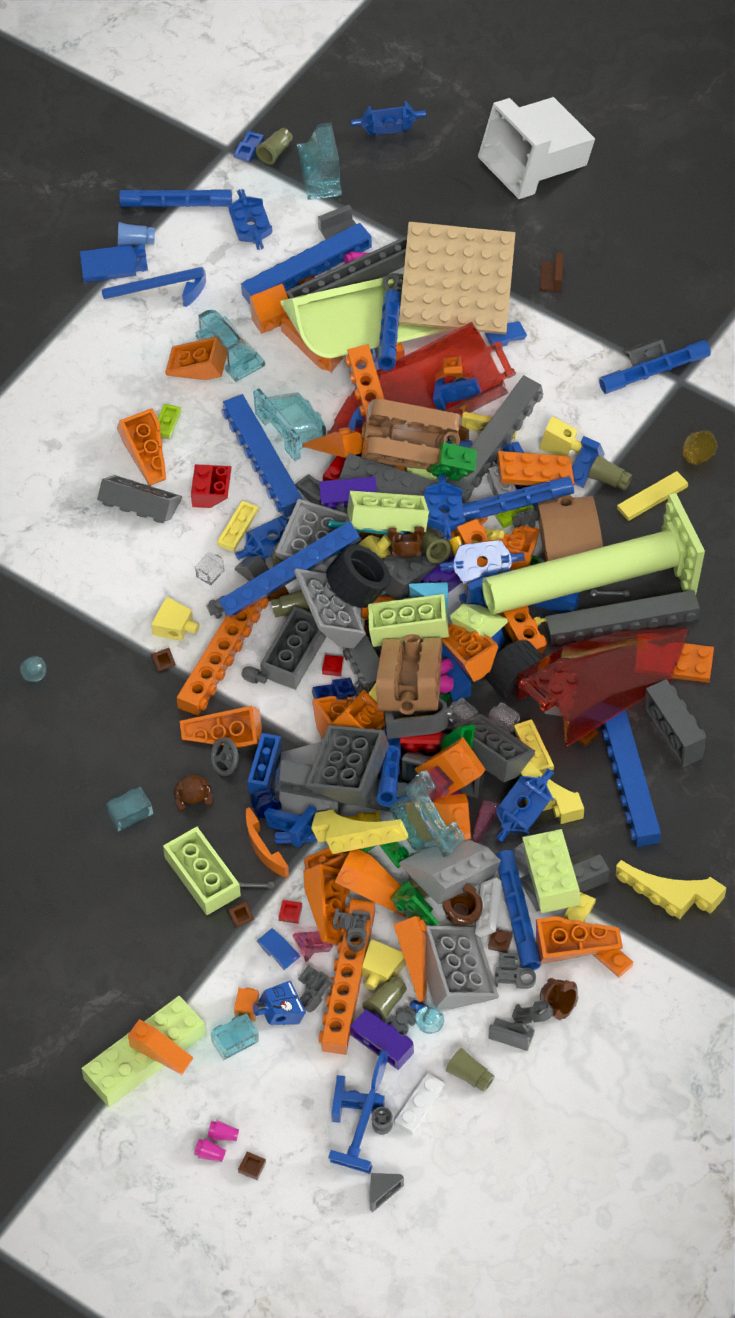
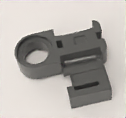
M336 908L333 929L345 928V931H348L347 946L351 951L358 952L365 947L367 939L365 927L367 920H370V913L354 910L351 916V914L339 912V909ZM354 937L362 940L359 945H353L350 941Z
M500 953L499 966L495 970V986L498 987V983L516 984V988L529 989L536 983V974L530 968H518L515 965V960H518V954ZM530 974L533 980L530 983H524L521 980V976Z
M310 965L306 967L298 978L304 985H310L300 997L304 1009L307 1012H313L323 999L321 997L331 984H335V981L322 971L318 972Z
M547 1001L534 1002L532 1007L522 1008L517 1004L512 1014L514 1024L508 1025L507 1028L517 1033H528L529 1023L532 1021L534 1023L547 1021L552 1017L553 1009Z

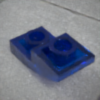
M351 678L332 680L330 685L312 688L314 699L336 696L337 699L345 700L347 697L356 695Z

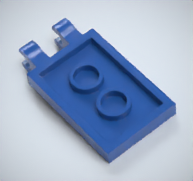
M139 244L135 248L132 245L80 251L84 283L136 276L138 271H148L144 244Z

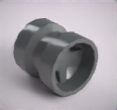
M378 1107L372 1113V1128L375 1133L380 1135L389 1133L393 1126L392 1112L386 1107Z

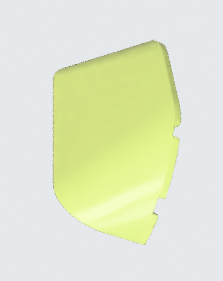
M384 277L280 301L281 306L304 343L312 352L319 356L334 358L348 355L347 349L369 344L370 349H373L380 345L383 296L386 292L383 287ZM390 279L388 281V285L390 288L393 287L395 283L393 279ZM399 324L397 343L452 329Z

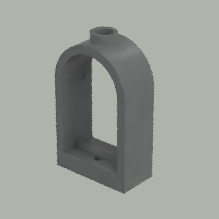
M439 698L438 710L414 711V713L409 715L403 714L400 711H384L387 739L441 732L447 727L448 719H452L451 707H447L446 702ZM431 715V716H423V717L396 719V718H404V717Z

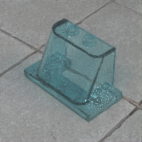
M331 122L319 124L307 143L297 144L308 200L342 195L340 162Z
M206 310L198 315L200 330L195 332L197 339L203 340L216 337L227 350L228 365L225 366V370L235 382L265 366V360L226 316L223 317L215 310Z
M260 388L253 391L255 414L264 425L272 423L284 438L285 451L294 461L301 458L300 450L305 448L302 447V443L326 435V427L321 415L312 409L310 402L305 400L300 393L295 392L267 397Z
M427 770L420 772L404 788L405 790L397 793L395 804L389 806L394 820H402L408 833L407 840L414 850L437 846L443 857L450 855L465 837L456 821L450 823L447 827L429 797V794L436 786Z

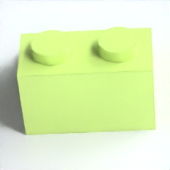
M462 604L450 615L454 625L466 628L471 633L473 631L478 632L480 636L488 635L492 637L508 622L506 618L498 614L492 615L487 608L473 604Z

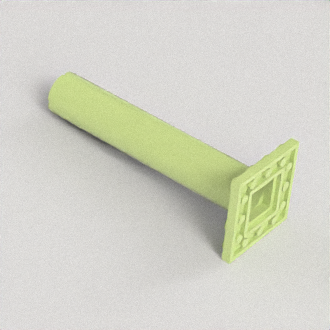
M673 493L669 494L668 502L666 503L664 524L661 528L662 532L489 576L482 579V591L488 610L493 615L674 567V574L676 577H679L682 590L684 592L694 590L696 594L705 550L677 494Z

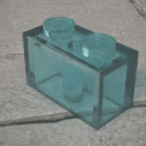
M141 787L131 789L126 794L113 798L106 803L107 814L118 831L153 814L152 804Z
M247 1013L234 1017L231 1022L219 1025L210 1032L211 1041L223 1061L259 1042V1032Z

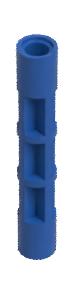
M231 189L120 190V207H229L232 204Z
M388 290L383 296L377 364L384 371L392 370L396 364L401 295L396 290Z
M703 339L684 346L683 349L675 352L662 354L661 357L647 362H640L631 368L599 377L601 390L604 394H608L622 389L633 382L642 379L646 380L650 376L664 371H671L674 367L704 359L711 355L710 347L707 341Z
M566 476L462 504L465 523L574 494L571 477Z
M385 725L384 731H385L386 738H387L386 725ZM400 738L387 739L389 747L380 768L377 801L384 807L394 805L397 800V780L400 771L399 760L401 758Z
M504 850L496 854L501 860L498 873L502 881V889L521 968H530L534 971L540 968L541 961L514 852Z

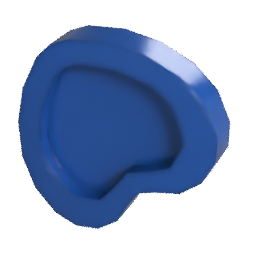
M414 999L410 1000L409 1006L414 1008L417 1014L419 1010H430V1006Z

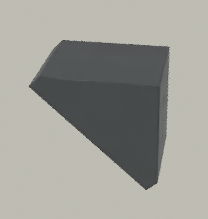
M247 556L235 567V571L249 581L269 570L261 556Z
M371 1173L370 1210L372 1212L404 1186V1177L401 1174Z

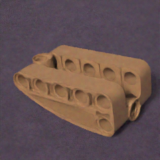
M374 399L368 404L366 423H364L362 429V439L364 441L361 459L365 458L381 464L427 470L428 467L438 462L440 444L443 442L447 443L446 438L450 439L453 445H459L460 438L458 433L461 416L456 413Z
M567 495L558 499L537 503L544 562L603 547L593 496L573 498Z
M410 634L403 638V643L401 639H383L376 678L379 712L400 711L403 714L409 715L414 713V711L438 710L442 667V638H424L423 642H421L419 635Z

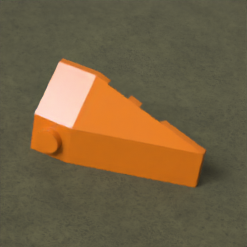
M454 624L448 625L449 637L442 638V644L473 682L482 679L491 671L498 649L497 643L488 635L480 636L478 632L473 631L471 633L466 628Z
M359 849L351 850L335 883L407 918L395 908V904L390 900L401 885L371 855Z
M414 916L395 923L393 926L418 1001L423 1003L427 1001V941L425 934L427 926L423 919L421 920L420 917Z

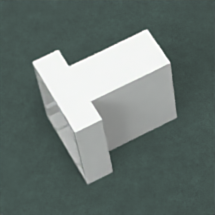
M554 97L523 107H518L508 98L493 103L478 158L518 199L535 194L540 180L587 166L595 138Z

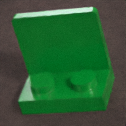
M404 881L390 899L395 904V908L408 919L418 916L421 920L425 921L426 925L437 926L439 922L431 914L433 908L408 881Z

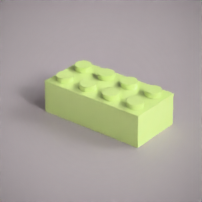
M350 491L347 514L349 521H351L355 529L371 528L376 531H382L383 529L397 528V532L410 531L414 533V527L419 526L423 527L424 532H426L429 510L424 496Z
M444 594L368 605L369 632L373 647L382 646L383 639H401L403 643V638L410 634L419 635L421 641L424 638L449 637L448 611Z
M198 827L163 845L165 859L206 915L241 896L238 881Z
M562 829L522 837L524 854L541 913L581 905L580 891Z

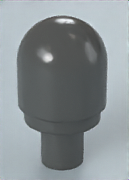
M247 666L242 670V678L250 683L257 684L261 682L265 684L267 682V677L261 675V671L257 668Z

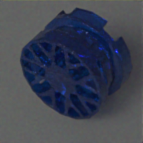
M273 789L262 790L256 793L250 800L258 818H265L264 812L267 808L280 810L282 807L277 793Z

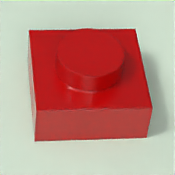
M325 655L322 675L341 677L344 657Z
M282 900L279 921L299 924L303 907L302 903Z

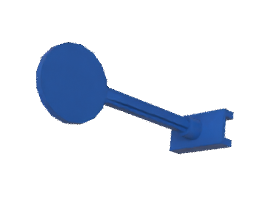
M382 1050L377 1060L371 1090L366 1097L355 1135L347 1154L330 1150L328 1157L330 1163L368 1174L371 1173L372 1163L371 1161L358 1158L361 1151L359 1148L373 1108L375 1092L379 1089L384 1076L388 1058L387 1051Z

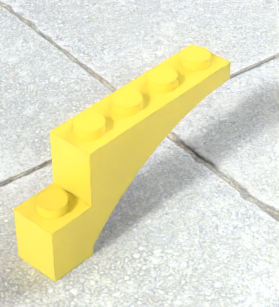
M529 761L520 773L519 778L521 776L538 778V776L541 777L543 774ZM549 779L547 786L554 801L550 800L543 811L553 809L555 818L558 817L561 824L583 819L584 807L579 793L568 791ZM524 799L525 804L527 806L528 800Z
M334 809L315 813L311 827L318 843L327 841L332 854L407 840L408 837L401 819L381 822L357 821L336 814Z
M622 860L616 865V876L621 882L629 884L637 893L645 895L653 904L660 905L669 915L676 916L679 919L682 918L694 903L699 909L711 914L725 898L726 887L711 877L706 880H673L645 873Z

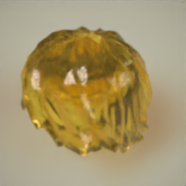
M707 430L692 433L683 444L684 458L694 465H700L710 460L712 456L716 455L715 451L718 447L714 434Z

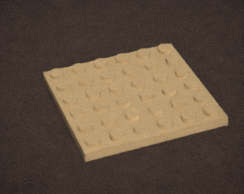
M409 222L399 324L506 335L515 232Z

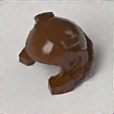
M414 527V533L412 534L397 533V528L387 529V538L391 541V551L395 558L409 559L414 556H420L422 540L425 536L423 527Z
M187 775L176 784L174 790L175 804L180 812L186 810L184 802L195 804L205 799L204 805L212 806L213 794L206 778L198 775Z
M466 883L463 888V892L466 894L461 893L442 902L443 910L448 915L446 919L454 925H473L480 919L483 903L481 897L476 893L477 889L472 885Z
M549 978L547 980L548 983L541 988L540 1000L547 1001L553 1009V1018L558 1020L566 1019L574 1007H576L579 998L577 984L574 981Z

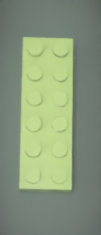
M180 996L144 1021L158 1029L183 1050H187L206 1035L205 1023ZM127 1034L82 1067L84 1080L110 1108L163 1068L164 1065L131 1048Z

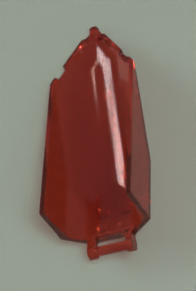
M473 322L396 360L395 367L392 370H376L385 400L436 409L433 395L436 374L443 366V358L461 356L463 377L469 379L477 378L482 393L470 399L447 403L446 412L456 413L461 417L463 412L471 413L508 394L509 392L504 380L515 376L516 372L514 368H511L505 356L502 343L496 342L487 347ZM496 352L505 372L500 374L490 353ZM451 375L444 377L446 384L453 383L458 378ZM364 381L361 384L367 386L370 383L368 381ZM354 391L346 399L334 420V425L327 434L339 432L340 428L349 427L352 415L361 404L360 400L356 399ZM374 398L366 399L367 402L374 400ZM363 416L362 428H355V431L361 435L364 422H366L365 416Z
M688 627L620 631L562 646L518 674L517 698L522 700L531 695L540 704V708L543 711H548L554 706L558 707L564 718L565 744L569 746L643 699L647 687L665 679L670 682L674 675V668L678 664L684 648L685 638L689 634ZM538 689L547 697L546 699L537 691Z

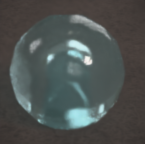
M38 656L28 658L20 666L21 675L30 682H37L43 679L47 670L45 662Z
M428 1005L422 1007L416 1016L418 1028L426 1034L439 1032L445 1021L444 1015Z

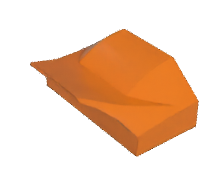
M461 356L443 358V366L436 374V380L449 375L463 378Z

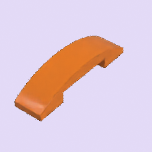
M250 807L246 808L247 832L255 853L273 872L282 877H288L289 869L279 851L271 855L258 835L260 825L257 817Z

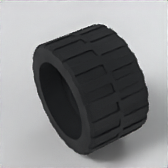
M356 544L347 546L329 565L326 574L333 592L345 603L357 608H367L369 604H372L383 593L391 581L388 567L383 560L369 548Z
M520 640L509 644L495 656L491 671L485 677L505 702L517 703L539 689L548 677L550 664L531 642Z

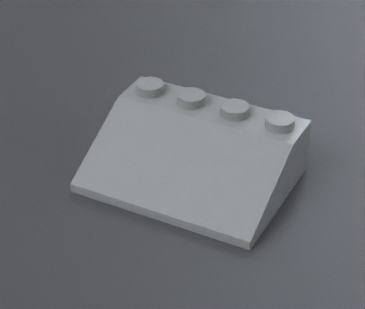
M298 499L275 555L282 560H286L334 531L336 528H328L329 520L349 522L348 514ZM340 553L310 571L327 574V568Z
M296 568L294 573L318 629L336 645L354 649L366 634L355 607L345 603L333 592L328 583L326 573Z
M322 742L281 752V760L313 766ZM280 792L279 810L301 816L310 805L316 807L317 812L334 809L335 813L338 814V802Z
M471 840L441 841L400 861L399 865L439 905L463 893L466 883L475 887L493 878L501 860L486 846Z
M426 925L427 982L435 1008L454 1009L497 999L499 995L481 938L475 934L476 927Z

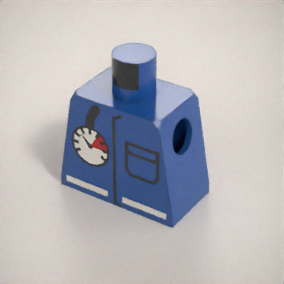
M291 981L263 991L259 1003L253 1005L254 1014L256 1016L264 1015L270 1025L300 1024L306 1013Z

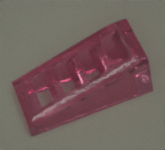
M485 800L482 802L473 832V842L479 843L497 816V803Z

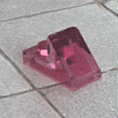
M319 931L300 932L292 935L296 947L305 962H308L314 953L329 952L333 948L332 944L322 942Z

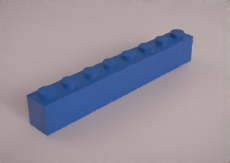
M361 223L351 226L335 234L333 237L290 257L288 260L241 283L242 296L250 304V296L279 284H283L285 291H288L298 286L297 281L312 275L315 277L344 262L345 254L349 252H364L372 248V236Z
M243 394L223 401L222 415L225 420L228 419L232 433H236L238 444L244 447L246 458L252 461V468L255 473L258 472L262 486H266L268 497L274 500L276 511L280 512L282 516H291L298 499L303 500L250 405Z
M351 521L219 599V602L228 617L232 618L297 579L294 573L296 568L310 571L342 552L347 546L355 544L362 539Z
M624 702L601 705L600 713L597 714L598 723L603 725L602 737L608 743V746H606L607 755L613 761L611 762L612 773L617 775V779H615L616 787L622 793L620 801L622 807H625L627 811L625 812L626 823H630L631 829H629L631 840H635L636 847L660 843V828Z

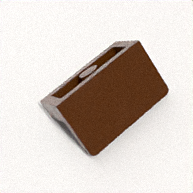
M556 253V262H542L540 291L561 292L563 253Z

